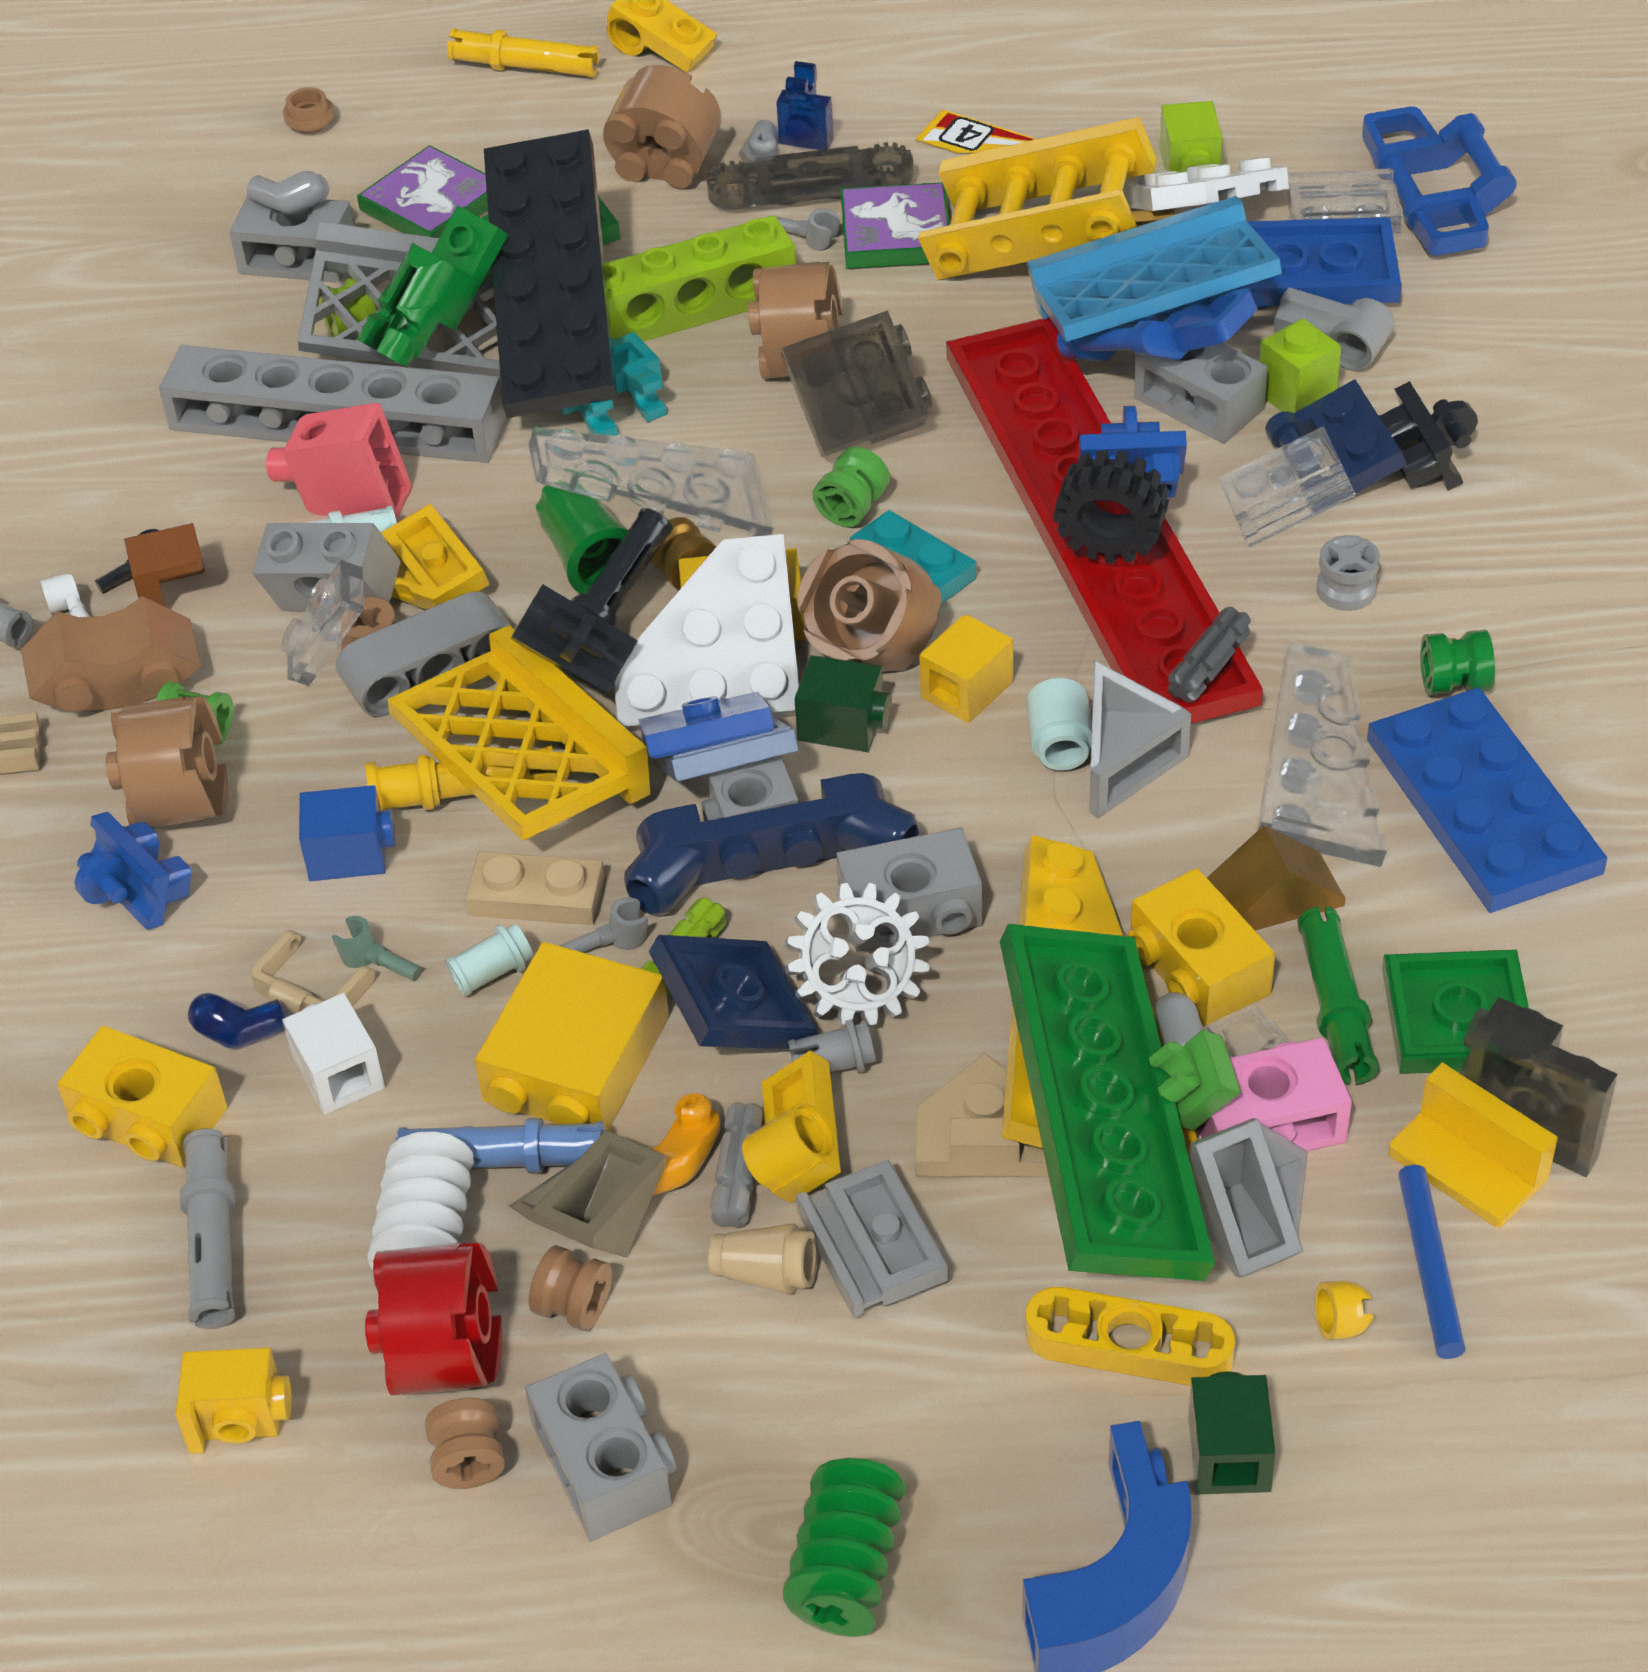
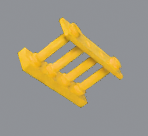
M1140 116L942 160L938 174L954 207L950 225L920 231L918 240L936 279L941 280L1028 262L1137 227L1123 193L1125 179L1154 173L1157 162ZM1102 184L1099 194L1073 199L1075 189ZM1051 195L1049 204L1023 210L1025 200ZM1002 205L999 215L974 220L977 210Z

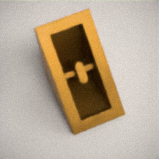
M1265 825L1207 877L1254 930L1298 919L1303 912L1313 907L1319 906L1321 913L1324 912L1325 906L1336 909L1343 907L1345 904V896L1319 851Z

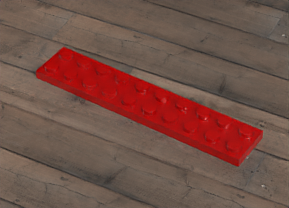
M1042 318L946 341L947 361L1110 668L1183 707L1191 713V724L1262 706L1263 687L1240 647L1234 648V654L1214 679L1205 684L1207 686L1206 689L1194 702L1186 703L1180 697H1173L1169 693L1168 686L1170 682L1168 675L1179 662L1185 661L1183 657L1210 625H1214L1212 622L1220 612L1166 518H1164L1159 538L1155 545L1152 544L1150 552L1143 557L1137 552L1135 560L1126 563L1121 554H1118L1116 563H1105V554L1097 552L1095 560L1085 557L1087 547L1082 545L1075 551L1068 546L1071 535L1061 538L1057 529L1060 522H1054L1055 504L1068 468L1073 462L1078 464L1080 435L1101 434V424L1111 422L1075 359L1067 358L1060 353L1057 345L1059 331L1051 319L1043 320ZM1093 500L1095 505L1109 513H1131L1117 502Z

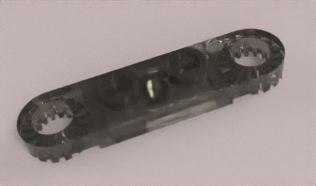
M883 142V147H880L879 144H874V148L869 147L867 149H858L857 145L757 157L755 162L751 163L739 161L738 164H734V161H729V165L726 166L725 162L720 163V168L715 165L712 167V171L709 170L707 173L708 199L712 204L723 209H742L775 204L791 205L800 201L825 198L841 199L840 188L909 184L914 176L913 155H911L910 149L906 150L904 145L898 148V143L893 142L892 146H888V142ZM891 165L893 171H890V167H886V171H884L881 166ZM729 184H740L737 185V190H735L734 186H731V190H728L727 186Z

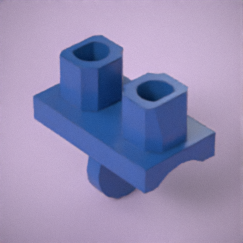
M1123 406V423L1101 424V434L1080 435L1079 458L1089 453L1094 460L1097 450H1108L1109 459H1115L1118 450L1128 452L1126 462L1134 464L1138 457L1147 461L1144 472L1148 473L1156 468L1161 474L1159 484L1166 483L1169 491L1167 498L1176 496L1179 474H1183L1187 449L1186 431L1160 432L1159 421L1138 422L1136 406Z
M108 811L91 816L90 826L95 830L96 841L92 851L84 853L77 861V866L80 869L74 881L75 890L86 902L91 904H102L109 900L112 903H121L146 930L162 926L166 904L189 896L192 876L191 868L180 856L157 862L160 843L156 832L147 823H135L123 827Z

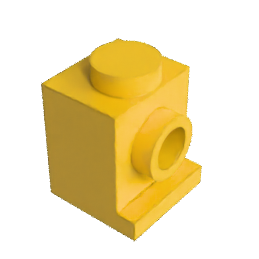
M270 1347L188 1351L182 1353L175 1416L189 1454L204 1453L205 1440H220L236 1444L248 1442L253 1438L278 1437L279 1420H289L291 1416L292 1390L289 1376H279Z

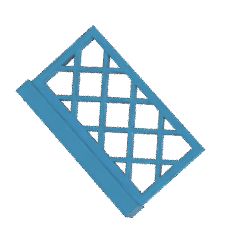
M1237 196L1026 262L1038 312L1043 320L1051 319L1066 342L1282 274L1279 257L1246 221L1243 202Z

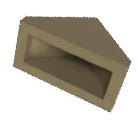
M605 1130L579 1159L513 1202L509 1207L531 1222L586 1246L627 1257L664 1170L666 1155Z

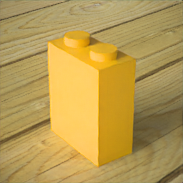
M542 941L474 1059L482 1101L490 1103L495 1108L506 1113L520 1112L551 1121L554 1124H583L603 1121L605 1130L609 1131L669 1018L665 981L661 974Z

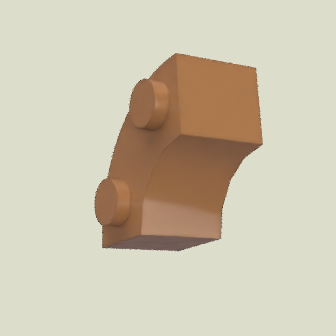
M144 596L138 598L125 609L104 616L76 617L56 611L21 649L29 698L42 704L58 707L67 712L108 710L114 707L133 705L157 697L162 686L168 681L181 684L201 667L190 619Z

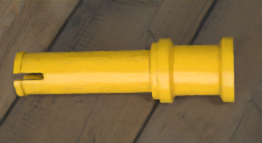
M546 746V748L533 749L537 751L553 752L552 746ZM419 755L416 762L378 767L375 762L365 763L367 786L376 785L381 810L422 805L425 810L435 809L434 806L440 805V799L474 795L441 762L435 763L434 757ZM483 765L481 774L488 777L511 778L514 767ZM527 768L524 779L555 781L556 771Z

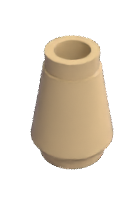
M796 1223L729 1232L727 1234H714L711 1238L708 1250V1266L712 1276L725 1277L726 1279L790 1295L797 1288H810L815 1279L818 1260L816 1237L812 1231L800 1230Z

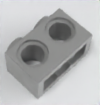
M1223 343L1189 350L1181 359L1163 360L1136 354L1134 398L1225 444L1264 410L1268 366Z
M607 1352L525 1387L533 1427L590 1542L672 1506L668 1476L677 1472V1468L670 1447L661 1431H656L652 1434L648 1433L640 1418L647 1414L645 1403L631 1374L619 1377ZM591 1411L602 1412L598 1416L592 1418L579 1417L582 1414ZM619 1468L632 1469L631 1472L623 1476L607 1475Z

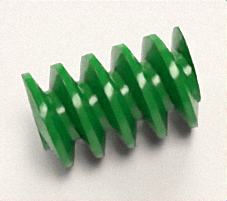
M860 1458L830 1460L818 1466L811 1477V1494L804 1504V1521L797 1531V1548L790 1558V1575L784 1582L783 1601L790 1612L804 1623L820 1631L837 1636L861 1637L869 1635L876 1625L875 1615L869 1609L875 1608L882 1599V1588L876 1581L882 1580L888 1573V1560L883 1554H887L894 1548L895 1536L890 1528L900 1521L901 1508L896 1501H900L906 1495V1483L896 1471L879 1462Z

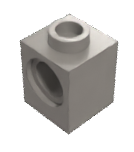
M781 755L709 773L710 799L701 801L703 820L709 821L797 804L799 802Z

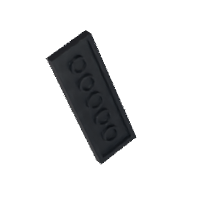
M589 129L484 148L489 223L509 234L492 264L502 405L507 418L618 399L594 147Z

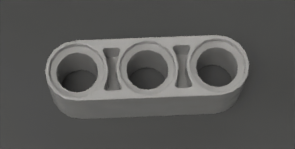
M474 591L466 593L351 642L340 652L336 660V671L363 711L370 716L381 717L389 714L388 698L491 651L489 634L510 624L489 596L483 592Z

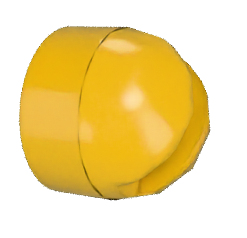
M1339 1280L1319 1283L1315 1292L1314 1307L1317 1325L1322 1336L1326 1340H1338L1361 1335L1374 1319V1313H1363L1362 1301L1371 1300V1294L1360 1284L1353 1281Z

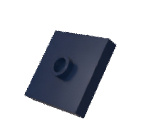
M658 935L651 946L649 953L699 1046L789 1050L788 1040H798L819 1034L801 1000L796 997L793 986L767 941Z

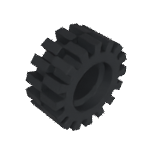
M1097 450L1094 460L1087 453L1079 458L1078 464L1074 462L1071 464L1064 477L1053 514L1054 522H1060L1057 531L1061 538L1071 535L1068 546L1075 551L1082 545L1087 547L1085 557L1095 560L1097 552L1104 553L1105 563H1116L1118 554L1122 555L1126 563L1134 561L1137 552L1142 557L1150 552L1152 544H1156L1168 508L1169 499L1166 498L1169 491L1166 483L1159 484L1161 474L1156 468L1148 473L1144 472L1147 461L1138 457L1135 463L1131 464L1126 462L1128 452L1118 450L1116 458L1109 459L1108 450ZM1105 499L1117 502L1131 513H1109L1095 505L1093 500Z

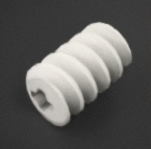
M431 1131L415 1132L400 1137L390 1145L385 1158L386 1169L380 1184L382 1191L376 1205L377 1216L372 1226L373 1238L367 1252L369 1266L372 1270L374 1256L377 1251L458 1243L457 1240L461 1236L464 1227L461 1217L467 1209L465 1194L471 1186L469 1171L475 1162L472 1150L463 1141L451 1134Z

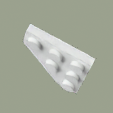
M1270 157L1238 161L1239 171L1230 172V164L1187 167V172L1154 171V173L1136 176V184L1124 185L1123 193L1130 208L1155 211L1215 203L1219 201V197L1230 198L1237 196L1241 198L1260 194V190L1268 189V191L1288 189L1287 167H1271Z
M784 534L723 539L637 639L636 646L614 682L617 721L630 732L641 731L638 719L682 709V704L688 701L711 696H718L719 700L753 692H759L770 707L772 717L796 716L794 698L799 682Z

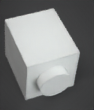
M345 993L321 1003L309 1005L302 1011L282 1019L293 1061L323 1115L385 1089L376 1047Z

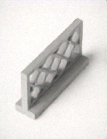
M318 221L315 236L316 251L298 339L299 351L400 365L375 349L356 340L367 318L357 322L344 306L366 293L380 309L377 300L381 293L375 287L386 280L392 281L412 242L432 252L439 238ZM492 265L466 311L467 313L474 308L488 326L467 338L458 327L454 331L438 322L433 333L443 327L457 345L444 353L430 351L425 345L421 354L412 360L409 366L500 376L499 360L486 359L476 349L497 335L496 316L484 303L494 296ZM325 271L348 274L355 280L356 284L334 296L323 283ZM320 296L325 301L321 305H319ZM333 312L348 328L335 337L313 334L315 323Z

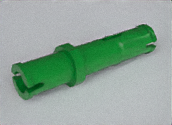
M1319 906L1313 907L1300 915L1297 920V926L1302 935L1320 1006L1316 1020L1318 1030L1324 1038L1328 1039L1332 1057L1344 1084H1350L1351 1081L1349 1068H1352L1356 1084H1361L1372 1079L1379 1071L1378 1059L1374 1055L1368 1032L1371 1013L1367 1003L1360 999L1340 927L1339 914L1335 909L1325 906L1324 914L1326 921H1323Z

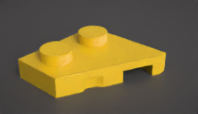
M431 503L381 532L401 561L391 596L393 598L427 610L463 594L474 591L479 592L490 585L483 568Z

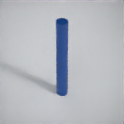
M1409 1165L1399 1171L1398 1177L1434 1345L1438 1357L1452 1359L1461 1356L1466 1348L1426 1169L1421 1165Z

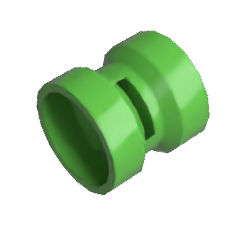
M849 447L837 458L832 471L826 473L816 484L813 490V501L817 509L826 519L842 527L858 525L871 508V503L878 500L889 486L890 473L881 458L872 451L862 447Z

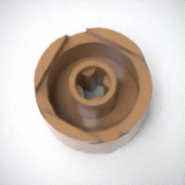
M650 65L639 69L634 77L628 79L603 129L605 146L616 162V172L623 179L630 182H639L643 177L664 180L676 188H686L691 184L706 157L721 123V110L716 98L707 88L702 93L690 84L693 76L674 67Z
M830 262L770 266L753 270V287L757 301L749 302L748 318L751 334L761 335L763 346H759L758 350L759 370L762 379L828 374L830 372L842 371L845 344L844 333H839L838 315H843L837 274L834 266L829 265Z
M862 539L846 541L848 544L842 545L835 550L827 549L818 555L806 570L800 583L797 597L798 611L803 613L806 630L803 631L808 641L819 652L833 659L882 666V672L891 670L902 671L908 668L914 661V658L928 644L934 632L938 610L942 602L941 592L932 582L928 573L914 560L877 543Z
M185 696L114 707L112 709L111 724L116 739L117 751L107 753L106 772L112 789H123L129 825L147 823L151 828L208 820L210 817L220 816L225 812L228 797L226 764L217 765L214 745L223 743L215 714L206 698L203 696Z

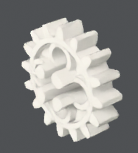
M848 883L840 884L837 887V902L832 903L822 892L812 899L818 915L815 917L810 913L800 911L794 919L797 925L805 931L804 935L789 936L785 941V947L799 952V959L785 967L786 974H802L805 983L795 992L796 997L801 999L814 994L819 1001L815 1006L813 1015L818 1018L831 1008L838 1010L839 1027L845 1028V1021L853 1019L854 1013H860L862 1021L867 1023L868 1027H872L877 1024V1009L882 1007L885 1013L894 1018L902 1012L900 1003L896 998L899 994L903 997L914 999L920 993V989L916 984L909 980L911 975L925 974L929 971L930 964L915 958V951L929 944L927 936H912L909 930L920 917L915 911L901 917L895 911L901 896L894 893L883 903L876 900V886L872 883H868L864 887L860 897L853 896ZM841 917L848 922L849 933L847 939L855 947L862 945L874 936L875 928L878 926H886L893 931L895 935L893 947H880L865 960L869 971L881 973L885 977L887 987L883 994L875 995L866 989L865 979L867 972L859 964L853 965L842 973L839 983L836 985H827L820 980L818 975L820 965L825 962L834 964L849 951L848 944L844 939L834 938L829 934L827 929L829 918Z

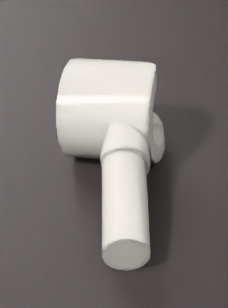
M62 574L40 581L50 614L69 609L72 616L90 617L81 603L74 578L71 574Z

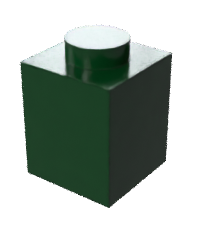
M810 655L794 698L797 741L869 753L876 730L886 729L891 713L892 696L891 693L883 692L882 666Z
M1224 1371L1212 1374L1209 1377H1191L1188 1420L1196 1495L1271 1492L1276 1452L1266 1375L1244 1376L1237 1372Z

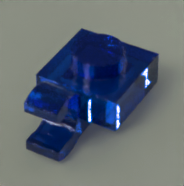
M795 61L794 77L787 76L785 90L781 91L776 101L779 144L828 151L834 139L832 98L830 96L817 95V68L814 63Z

